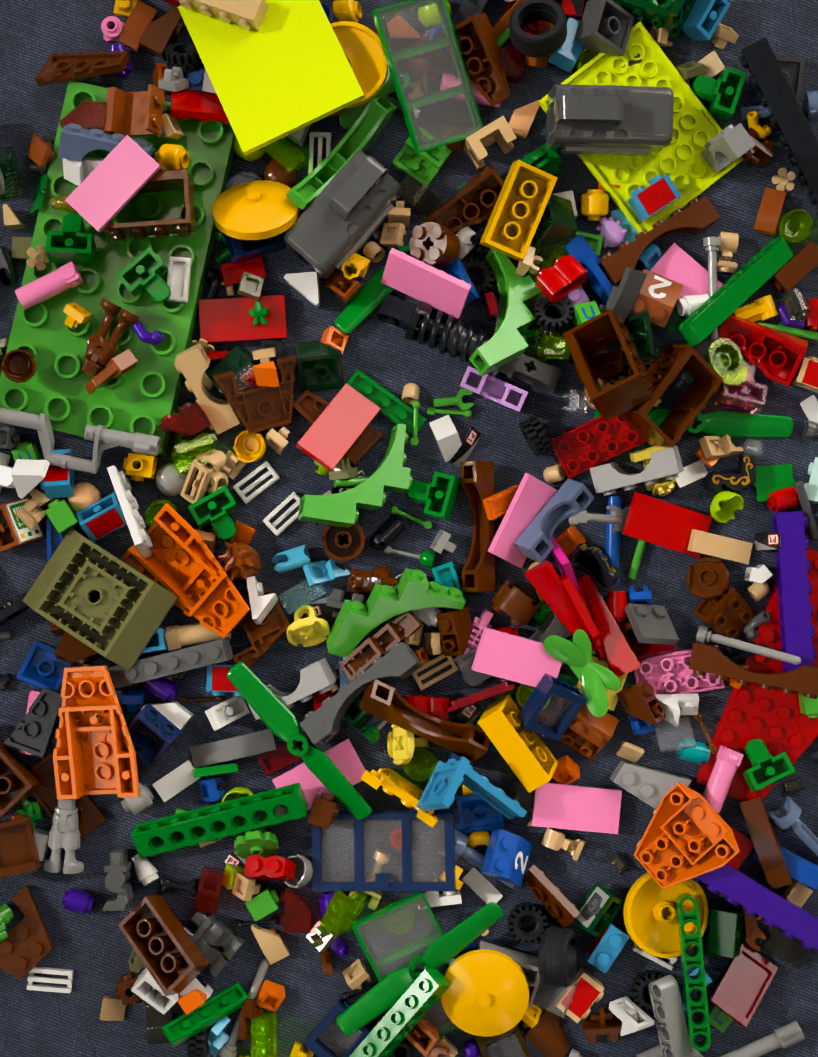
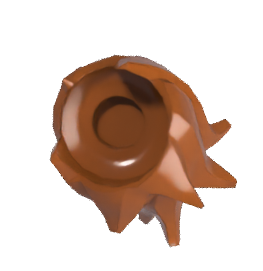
M224 541L226 551L223 555L217 556V559H220L219 564L224 567V571L230 576V580L233 581L235 578V580L246 581L247 577L252 576L256 578L261 569L260 556L257 551L243 542L237 544L233 542L231 544Z

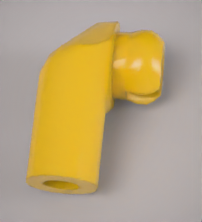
M756 111L747 113L748 129L753 128L757 131L759 139H766L767 136L771 135V128L768 125L761 126L759 124Z
M486 831L473 832L470 834L467 844L472 848L480 845L488 847L491 835Z

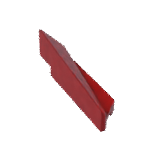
M546 560L525 572L527 579L572 636L576 630H584L590 639L592 653L603 646L599 640L601 638L600 633L568 576L561 575L558 577L552 563Z
M586 574L577 578L579 586L577 592L601 636L599 640L603 646L594 651L598 660L606 659L608 669L618 677L640 668L639 661L590 576Z

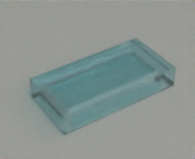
M305 580L281 593L278 597L289 615L325 595L326 592L321 584L309 587L308 581Z

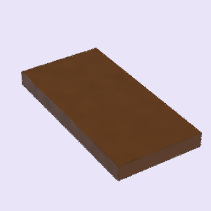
M52 751L29 769L41 783L32 795L51 820H53L54 809L58 806ZM84 795L76 799L75 807L78 808L80 839H82L105 821L107 817L90 795Z

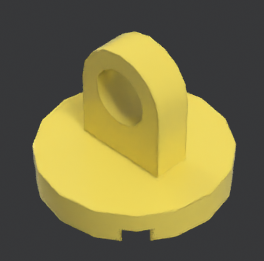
M310 605L298 607L294 613L295 622L289 625L286 631L289 643L294 646L303 644V647L321 644L327 639L326 636L330 634L328 622L318 618L316 611ZM310 613L309 617L301 619L303 614Z
M392 724V732H389L387 736V749L390 758L394 759L392 761L394 764L406 765L413 757L414 748L429 747L427 739L414 738L413 733Z

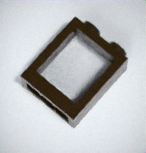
M519 1024L497 1036H480L476 1038L483 1057H533Z

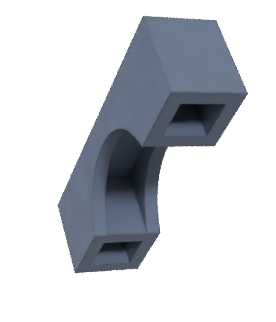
M68 124L61 131L58 157L81 162L82 158L92 150L101 149L111 152L126 136L118 133L111 135L104 133L100 129L89 130L82 128L78 124ZM141 138L132 139L152 157L153 144Z
M567 479L514 544L525 557L541 563L554 548L552 535L556 527L566 518L585 511L595 499L584 484Z

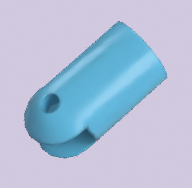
M301 545L277 553L273 556L272 562L277 564L274 566L275 571L284 573L311 563V559L306 545Z

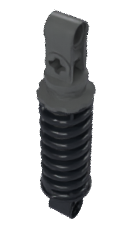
M386 295L377 313V317L381 321L405 330L404 339L415 341L418 339V343L421 345L425 344L429 339L428 346L430 349H435L440 342L439 352L441 354H445L448 350H450L451 358H456L460 354V361L462 363H466L475 350L489 341L494 335L491 333L486 338V331L484 329H480L475 333V326L473 324H470L467 329L463 328L464 321L461 319L453 327L454 317L452 315H448L445 321L441 322L443 312L440 310L432 318L430 317L432 307L424 304L423 301H420L415 307L401 301L397 297ZM525 354L488 373L492 377H496L499 372L504 375L506 374L509 379L513 377L545 393L554 392L561 376V370L557 367L543 363Z

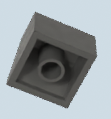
M590 0L586 4L576 41L591 51L624 56L635 17L612 0Z

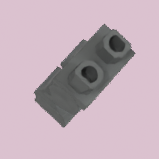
M128 848L114 849L113 852H110V862L104 866V873H108L105 878V888L116 894L105 903L103 911H125L132 904L135 893L133 891V883L128 882V880L132 876L131 868L133 867V861L128 860Z
M198 910L190 921L199 929L195 933L187 926L184 929L210 965L209 971L216 978L245 940L240 935L232 933L231 929L216 919L214 915L210 914L207 916ZM221 946L224 948V951H220L218 947Z

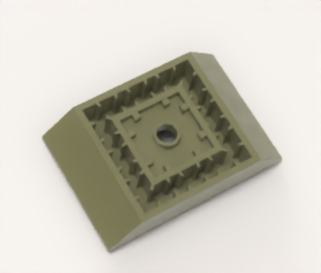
M70 528L24 597L23 602L32 610L105 658L131 671L178 599V596L73 528ZM93 591L100 593V599L96 603L90 601V594Z

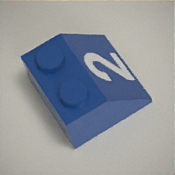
M502 829L493 830L480 873L521 887L533 844L521 836Z

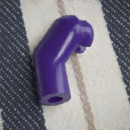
M786 304L777 306V316L782 325L803 329L805 324L804 318L794 317Z
M141 321L131 326L142 342L155 346L159 345L160 341L164 338L160 331L148 332Z
M333 925L332 930L337 936L330 944V947L339 957L345 958L349 956L350 948L341 938L343 927Z

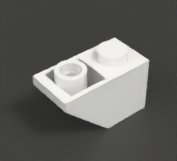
M178 701L151 704L180 730L183 729L194 715Z

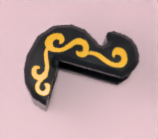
M741 453L739 455L738 474L709 472L703 479L705 489L712 493L722 492V486L731 492L747 490L755 480V461L749 454Z
M580 543L568 558L571 566H584L596 585L602 590L610 591L621 577L619 569L610 565L607 554L595 545Z

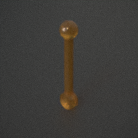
M698 712V715H694V719L700 724L710 745V752L716 754L718 753V747L714 746L702 721L703 716Z

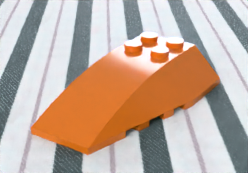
M166 503L153 518L155 522L146 532L153 543V547L150 548L152 556L144 558L134 544L126 551L121 560L178 596L174 605L182 609L185 615L195 617L200 621L201 625L220 637L225 638L250 608L200 534Z
M107 665L64 668L60 696L62 697V704L58 712L60 717L59 727L56 729L55 735L57 742L56 748L53 750L57 800L78 799L84 795L117 794L118 798L139 797L136 752Z

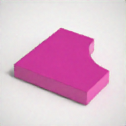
M552 536L554 548L550 553L561 574L568 576L578 591L579 586L571 563L554 536Z

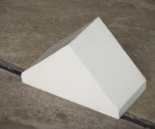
M317 272L291 273L284 276L285 281L314 306L319 308L321 304Z
M449 414L429 423L445 463L453 457L462 445Z
M16 460L11 477L18 497L23 499L45 478L50 464L49 461Z

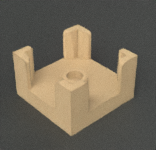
M502 116L466 137L464 150L476 170L479 171L486 166L483 159L487 157L488 153L484 147H488L497 141L503 153L507 154L514 150L515 147L512 141H516L517 137L505 117Z

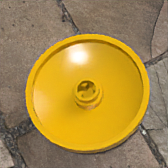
M349 21L330 23L365 96L364 99L346 108L360 106L377 95L387 77L388 63L380 38L371 29L359 23Z
M256 180L237 184L221 193L213 204L212 214L216 227L225 235L241 240H261L279 235L292 227L299 218L300 208L295 206L286 196L291 189L289 186L274 181Z
M648 872L636 880L626 896L623 910L624 924L631 940L641 950L655 957L673 958L680 956L676 910L677 897L682 893H689L698 902L701 936H703L708 922V902L703 889L698 883L689 879L662 890ZM685 900L682 903V908L690 909L693 902ZM693 922L686 923L684 930L687 932L692 931L695 924ZM689 945L686 948V953L690 951L695 945Z
M473 950L456 958L447 968L444 977L451 986L441 996V1002L448 1018L461 1030L475 1036H497L514 1028L525 1015L529 1003V985L522 968L511 957L495 950Z

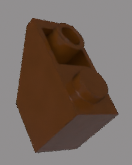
M464 606L462 610L449 608L437 613L436 617L444 655H463L473 628L469 607Z
M66 631L54 653L56 659L75 667L103 657Z
M647 679L616 693L627 714L652 725L666 718L664 709L658 702L654 689Z

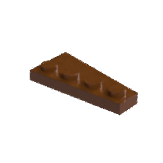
M128 51L51 53L35 80L39 87L123 72L130 60Z
M306 390L293 403V409L312 426L330 403ZM368 426L344 457L349 458L350 463L354 466L384 434Z

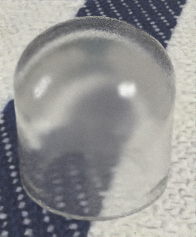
M746 439L742 444L743 453L760 457L763 451V441Z

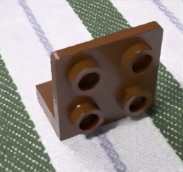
M729 585L723 595L712 600H702L692 611L697 618L709 625L716 634L733 639L741 633L744 627L757 614L743 597Z

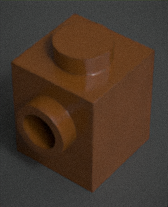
M327 793L316 794L307 823L329 829L331 819L336 820L339 812V807H336L337 800H333L334 796Z

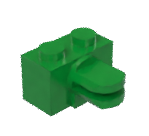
M726 67L718 80L704 75L698 76L693 82L691 89L697 97L711 101L708 112L712 117L728 122L734 114L747 73Z
M546 143L520 160L553 176L560 173V168L563 164L555 149H547Z
M74 213L68 214L63 218L61 231H47L46 254L49 263L67 264L72 261L74 264L94 265L96 245L93 233H84V222L81 216Z
M148 247L116 275L135 297L144 290L154 302L160 304L168 301L171 296L170 287L160 277L168 267L151 247Z
M435 471L432 483L413 481L407 492L413 501L426 504L423 512L430 518L450 522L461 481L456 476Z
M226 486L188 506L189 512L200 530L211 526L221 541L227 542L235 537L236 526L229 514L237 511L238 507Z
M752 739L746 744L744 752L752 768L746 770L742 776L752 794L796 772L785 752L773 757L761 739Z

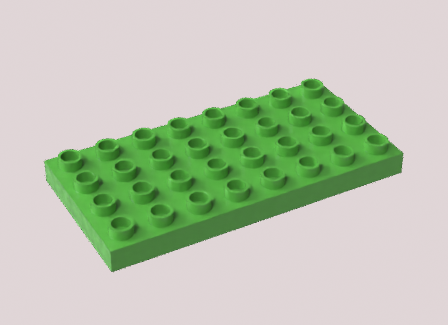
M77 81L68 82L53 147L54 155L47 173L48 180L42 208L38 212L31 247L35 250L38 245L46 247L47 231H61L64 216L71 213L81 216L65 201L78 186L64 179L63 159L58 157L60 135L64 126L68 124H78L82 128L89 130L100 129L107 133L104 131L108 88ZM164 102L163 114H171V102ZM191 118L186 120L177 119L184 134L178 140L169 137H157V135L130 137L131 139H145L148 143L153 144L152 158L154 160L156 152L166 143L181 145L189 153L190 161L187 170L194 181L197 233H191V236L186 237L178 236V234H169L168 238H157L156 235L147 236V239L143 240L125 237L124 241H113L103 230L99 233L82 217L84 233H93L96 245L94 265L75 264L84 283L73 288L71 287L25 310L18 300L6 354L16 349L27 351L33 356L37 368L34 376L27 382L22 383L9 380L3 371L1 372L0 407L40 415V413L47 414L53 431L84 438L87 425H104V428L133 434L139 432L161 437V445L158 455L165 456L173 423L172 413L176 410L183 379V373H178L174 362H176L175 357L178 353L190 348L199 309L198 300H201L206 278L205 273L208 269L215 239L214 234L217 230L213 219L212 207L217 197L225 191L234 155L233 139L236 135L231 124H223L220 121L213 120L201 122L198 119ZM92 150L84 157L103 158V155L94 152L95 150ZM184 190L137 193L113 218V224L186 219L183 197H185ZM148 247H151L167 267L169 256L192 259L188 303L166 301L159 304L154 302L144 290L135 297L116 275ZM45 263L46 267L41 271L37 270L36 266L31 268L26 264L22 286L59 269L65 264ZM168 269L160 275L166 284ZM104 298L140 317L138 321L142 322L148 332L160 331L164 338L160 341L159 345L154 346L140 341L131 327L132 324L128 326L116 346L118 352L115 357L129 349L138 360L136 367L119 378H114L113 376L101 389L100 387L97 388L90 395L85 386L94 376L82 371L81 368L85 362L83 357L86 358V343L91 335L94 336L105 316V311L100 305ZM76 302L92 313L93 316L89 322L79 324L77 328L73 327L71 329L64 324L68 315L63 310L67 304ZM120 313L114 320L106 339H109L120 319Z

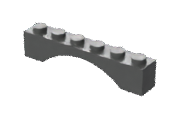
M551 609L540 628L528 639L543 643L547 637L552 635L563 638L573 636ZM476 649L455 659L465 682L470 686L482 685L486 682V679L492 676L471 669L477 652Z
M229 637L137 660L131 671L119 665L109 667L108 671L114 689L227 661L233 659V653Z
M398 642L392 645L385 656L376 658L371 663L372 666L357 673L354 677L355 680L350 684L342 685L335 696L326 698L322 701L320 708L316 711H310L304 716L305 720L300 725L314 745H324L339 732L346 710L375 679L381 682L391 679H406L423 666L408 644Z

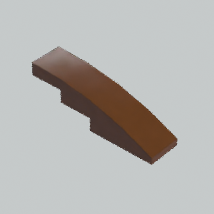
M412 611L402 613L393 622L387 623L373 637L366 639L338 666L350 682L355 680L354 677L357 673L372 666L371 663L376 658L385 656L392 645L398 642H405L423 625Z
M762 797L739 803L771 890L793 884L780 843L776 838L771 820L768 818Z

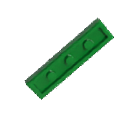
M357 369L347 384L380 407L379 412L396 424L406 425V431L413 436L414 409ZM419 413L417 433L427 420Z
M238 982L205 1001V1004L190 1014H183L162 1027V1032L174 1048L243 1007L246 999L249 997Z

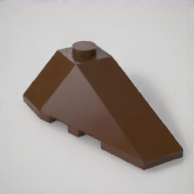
M491 164L488 165L426 217L424 222H435L451 228L455 232L461 230V228L490 219L504 181Z

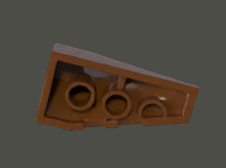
M486 13L472 15L454 26L467 74L476 84L479 92L491 106H495L511 97L496 37ZM445 33L440 35L441 39L445 38ZM449 46L445 47L449 57L452 59Z

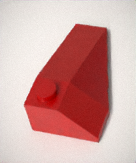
M732 315L722 322L718 331V335L736 351L743 354L765 376L788 387L808 347V341Z

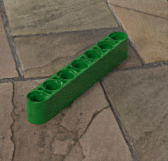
M782 236L769 242L679 325L678 329L689 345L695 346L702 342L794 256V253Z
M682 893L676 899L687 1029L693 1048L703 1052L709 1049L711 1045L699 905L693 895ZM685 900L693 902L690 909L682 908V903ZM693 922L695 924L694 929L690 932L685 931V924ZM689 945H696L697 949L694 953H686V948ZM691 967L699 968V972L695 976L688 975ZM699 989L701 991L699 997H690V993L693 990ZM695 1012L703 1013L700 1020L692 1019ZM697 1035H705V1039L702 1042L697 1043L694 1041Z

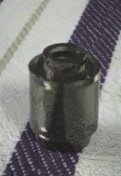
M792 288L783 294V303L790 320L800 322L807 319L811 310L804 293L799 288Z

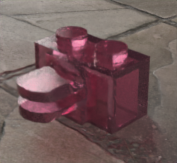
M748 361L740 362L734 369L733 377L725 376L719 385L715 405L757 414L765 406L768 386L755 383L756 368Z

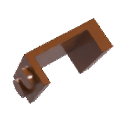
M152 84L148 85V91L124 92L116 87H108L104 131L111 135L118 133L124 136L128 135L129 137L161 135L165 91Z

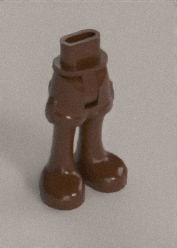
M104 298L100 305L105 311V316L94 336L91 335L86 343V358L83 357L85 362L81 368L82 371L94 377L98 375L101 369L104 370L107 363L117 354L118 349L116 346L126 328L131 324H136L140 318ZM120 313V319L109 339H106L114 320Z

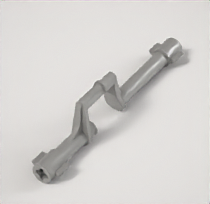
M0 407V423L37 430L45 460L50 462L49 465L62 467V469L68 468L96 474L100 466L102 452L117 446L157 456L160 450L161 437L139 432L133 434L104 428V425H87L84 439L94 441L92 460L54 453L55 440L51 421L47 414L40 413V415Z
M794 1021L774 1030V1033L720 1057H761L781 1047L785 1049L805 1040V1037L797 1021ZM690 1044L693 1057H703ZM660 1045L636 1055L637 1057H663Z

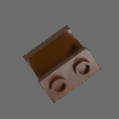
M22 813L10 815L9 819L2 821L0 817V878L36 871L41 866L30 815L23 816Z

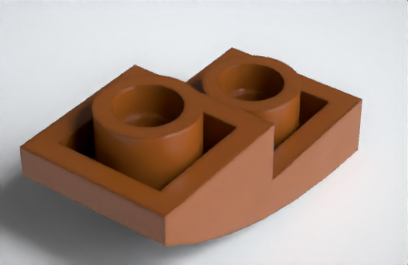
M138 0L119 35L118 42L137 52L140 48L138 42L148 23L155 20L158 10Z
M34 133L26 153L32 161L44 168L46 162L50 164L54 151H52L51 143L44 141L41 135Z
M765 187L753 231L774 236L787 192Z

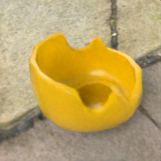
M246 430L236 437L233 449L239 461L245 463L257 462L266 452V442L259 432L249 434Z

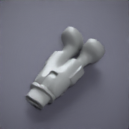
M76 799L58 800V806L54 809L52 828L48 838V847L52 851L49 859H46L43 863V869L47 872L58 873L62 870L63 874H76L84 871V863L76 860L75 850L80 848L81 837L78 808L75 807ZM61 848L65 849L64 863L61 860Z

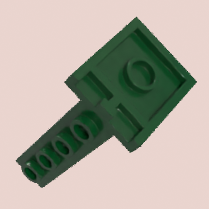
M645 0L612 1L632 14L636 20L649 22L657 28L668 29L669 36L677 39L697 0H672L670 10Z

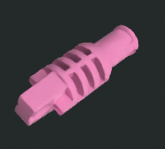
M487 609L483 610L479 618L475 616L464 654L478 648L484 627H492L489 622L494 614Z

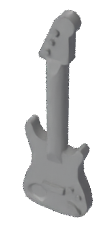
M607 506L606 509L611 512V515L587 513L586 510L571 516L569 523L570 525L587 522L609 523L615 526L612 530L613 533L623 532L630 506L624 509L616 506Z

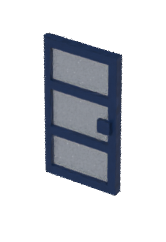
M417 810L372 811L363 820H357L350 811H339L336 820L331 819L329 829L312 824L313 891H456L454 810H434L432 816L437 817L438 821L433 828L416 817Z

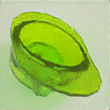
M728 338L714 340L708 351V364L724 379L722 382L725 384L737 386L744 383L748 376V369L738 345Z

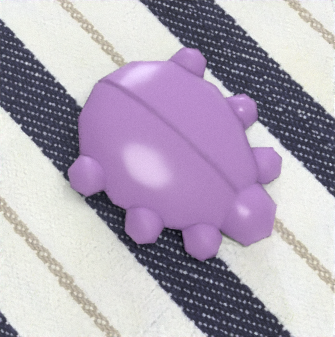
M610 216L609 220L606 217H602L599 221L600 225L596 229L600 231L599 236H603V248L619 246L624 240L627 229L622 228L621 220L615 222L613 216Z

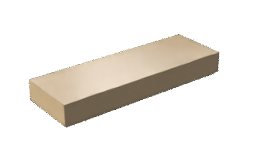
M692 529L687 550L749 565L753 543Z

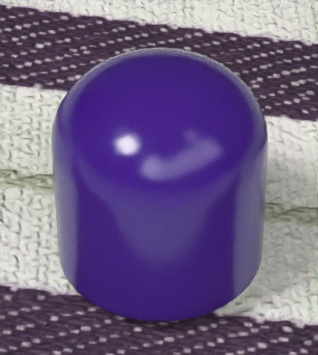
M469 1039L464 1043L463 1052L465 1057L480 1056L481 1050L476 1040Z

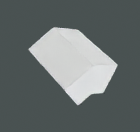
M757 565L755 568L746 567L744 581L763 584L772 576V573L765 565Z

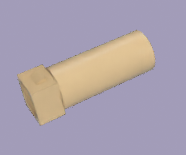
M200 622L181 626H169L165 630L168 651L223 639L201 625ZM231 631L225 638L229 637L231 639Z

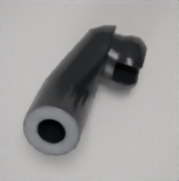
M208 268L205 277L210 279V283L204 297L215 299L220 287V272L217 269Z

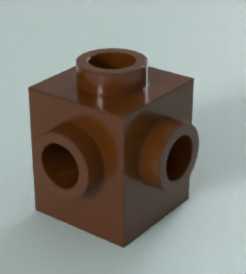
M132 971L125 973L116 984V996L118 1000L122 1001L123 1005L130 1003V1006H134L143 1002L142 998L134 992L131 993L129 989H132L142 971L139 973Z

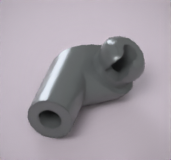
M762 611L744 627V634L747 635L748 639L758 636L756 629L770 620V614L767 611Z

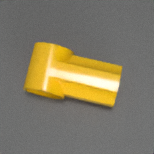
M355 253L342 265L341 270L344 273V277L349 280L359 276L363 278L370 266L371 260Z
M771 295L759 298L749 305L739 307L732 313V316L751 322L766 321L778 315Z

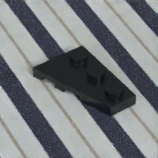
M44 688L30 706L28 713L22 721H19L15 731L6 739L4 744L45 758L59 720L58 712L62 704L61 692Z

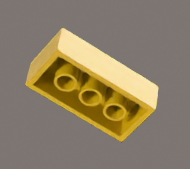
M517 160L513 162L479 244L517 261L524 260L558 177L523 161Z
M509 693L486 707L478 724L528 793L551 780L558 761L537 732H529L522 727V722L517 716L520 709Z

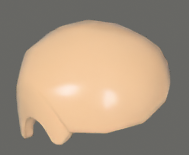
M77 482L74 485L73 497H68L69 506L76 513L101 500L99 490L90 482Z

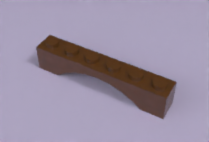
M173 6L162 17L148 23L138 42L142 50L164 61L166 60L165 48L168 45H173L177 36L180 37L184 31V20L179 9Z
M705 196L700 200L698 197L687 203L688 207L681 210V208H678L669 215L670 219L666 221L664 219L659 220L652 225L654 229L651 231L643 230L635 236V241L631 243L626 241L617 247L619 251L616 253L608 252L602 256L598 266L613 286L618 285L621 282L626 267L635 269L636 262L642 251L652 242L671 234H698L714 224L720 218V215L708 197Z
M463 461L460 462V479L470 503L473 535L470 552L462 569V592L496 591L495 555L488 552V549L495 537V520H488L483 504V499L494 495V462Z
M698 642L693 643L689 669L693 670V674L706 676V673L715 674V678L728 681V677L737 679V683L750 685V682L759 683L760 688L772 690L774 686L782 688L781 692L795 694V691L803 692L804 697L817 699V666L804 664L796 669L782 673H760L733 663L717 646Z
M376 679L364 691L359 709L474 762L488 751L490 739L483 729L476 725L450 722L428 715L409 704L394 687Z

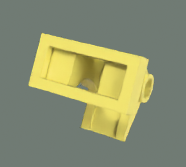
M652 446L631 452L629 455L632 462L642 461L644 469H646L650 463L652 452L670 447ZM665 477L657 478L658 482L646 485L647 491L651 490L653 496L658 494L659 496L668 495L672 492L671 490H674L675 483H677L676 478L666 480Z

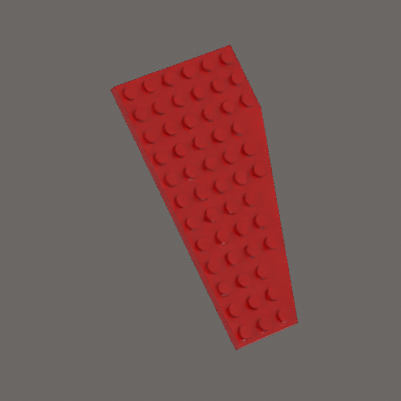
M809 548L806 550V559L810 561V572H807L808 581L811 582L812 592L809 594V603L813 605V615L810 618L811 625L814 626L815 630L812 646L816 649V659L813 660L814 666L818 667V551ZM776 581L764 610L770 614V620L756 629L758 636H755L752 641L759 646L781 651ZM754 654L743 661L744 664H749L748 670L769 674L783 672L782 661ZM750 682V685L742 684L739 689L733 687L709 744V760L707 763L702 762L695 782L704 786L707 785L717 759V753L722 745L744 755L727 795L743 802L757 797H762L763 800L778 782L752 794L742 776L746 770L752 768L744 752L746 744L752 739H761L770 755L775 757L785 752L793 765L818 736V717L808 718V715L800 712L798 691H795V694L781 692L782 688L773 686L772 690L760 688L759 683Z

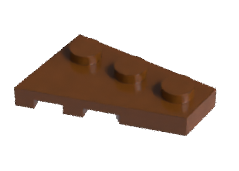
M535 865L528 869L523 878L525 884L536 900L544 903L547 909L545 913L549 919L554 918L559 927L568 928L580 914L575 904L569 901L556 885H553L541 869H538Z

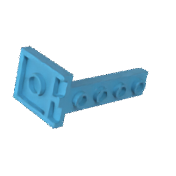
M461 757L459 761H456L454 758L448 759L447 763L438 761L416 806L422 811L449 808L454 802V795L458 787L463 784L508 819H513L515 816L522 818L527 813L518 801L510 799L502 789L493 786L487 777L475 772L469 764L470 761L465 757Z

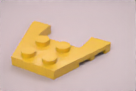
M390 767L380 768L378 771L373 769L371 772L366 770L361 776V780L376 790L381 785L384 792L390 796L395 794L399 797L403 805L408 808L414 807L417 809L416 817L433 828L438 821L437 817L432 816L434 810L422 811L416 807L424 790Z

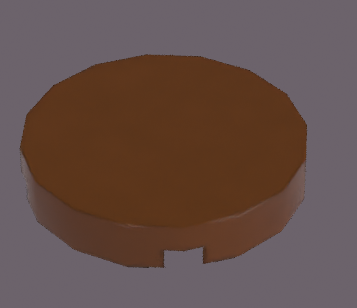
M712 557L696 560L693 565H690L685 576L686 585L690 592L703 600H712L723 595L730 582L726 566L717 558Z

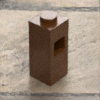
M811 241L769 279L772 282L771 286L776 292L785 295L818 265L817 245Z

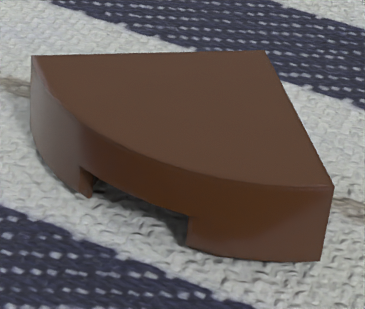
M327 948L324 952H321L325 976L332 975L334 972L331 952Z

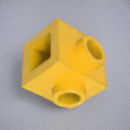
M135 452V454L128 453V458L125 457L123 462V470L126 471L125 475L131 476L133 481L144 482V478L155 479L158 458Z

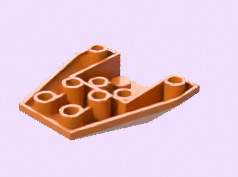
M678 782L662 797L634 856L663 890L723 867L740 850L732 829L701 794Z

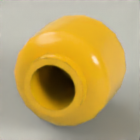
M335 0L332 3V9L329 10L330 21L332 23L340 21L358 23L359 19L362 18L359 2L355 0Z
M166 143L156 152L155 161L161 166V171L185 170L189 166L190 157L183 146Z
M587 189V192L581 195L580 212L582 215L588 216V220L598 221L601 220V216L608 214L609 196L604 193L603 189Z

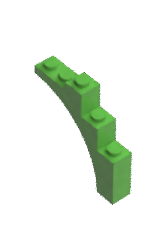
M381 93L372 98L354 125L332 152L306 178L291 188L286 196L295 206L302 210L307 208L358 150L364 152L373 146L397 107Z
M490 249L484 259L488 265H491V269L494 271V278L500 296V318L492 338L478 347L469 358L481 377L519 358L528 348V344L520 333L527 330L535 318L526 306L532 304L541 294L540 289L536 286L537 284L530 275L523 278L521 275L516 274L517 268H515L508 256Z
M397 424L392 428L389 445L382 461L364 482L340 493L304 495L300 498L298 520L349 528L358 520L359 511L356 508L376 511L385 503L386 493L383 491L396 493L407 491L412 485L413 476L410 475L411 468L402 467L406 462V453H404V445L408 441L406 425Z
M405 568L396 589L389 585L375 584L366 605L359 601L345 599L326 640L329 654L346 658L354 651L359 642L379 624L411 610L428 607H447L462 610L465 605L462 591L455 587L449 588L436 582H428L426 573L418 569Z

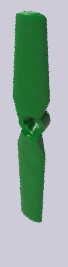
M464 182L455 192H457L467 182ZM410 240L406 246H402L398 251L409 254ZM386 265L377 271L335 319L334 324L342 333L349 334L384 300L386 295L395 290L381 283Z
M651 409L646 416L659 427L671 409ZM598 410L595 411L594 419L601 416ZM716 411L702 415L699 412L696 416V421H700V425H697L695 429L691 425L686 431L692 434L703 432L711 436H719L720 438L726 434L731 438H789L792 435L794 423L793 419L787 416Z
M243 662L235 664L228 671L227 678L271 732L287 742V748L291 754L301 756L307 768L357 820L367 818L372 813V808L327 754L312 744L307 734L301 732L302 729L295 715ZM301 740L303 742L302 747H296V741L299 742Z
M490 902L433 942L424 954L413 955L409 960V965L390 972L336 1018L337 1026L346 1036H351L391 1008L425 969H435L449 962L504 916L501 907L494 902ZM418 962V964L420 965L424 963L423 970H421L420 968L415 969V963Z

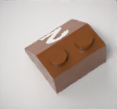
M644 268L643 272L647 273V276L630 313L665 328L684 285Z

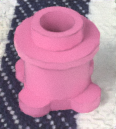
M108 16L102 21L101 30L106 42H118L119 35L125 24L117 17Z

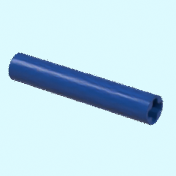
M607 496V506H616L622 509V497ZM606 510V515H611V512ZM606 523L605 553L609 557L610 565L617 567L620 571L621 531L613 533L614 524Z

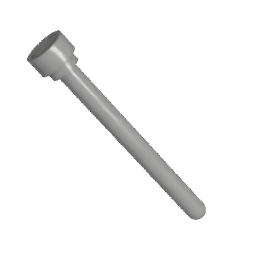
M721 237L703 238V248H706V252H708L709 297L717 291V252L719 247H721ZM718 327L709 334V339L713 342L718 339Z
M700 625L697 631L696 642L699 643L715 642L794 665L801 663L799 656L715 634L706 626Z
M266 958L261 961L248 992L250 999L255 1000L269 967V962ZM242 1009L228 1042L224 1044L218 1053L220 1057H236L237 1055L236 1043L238 1041Z

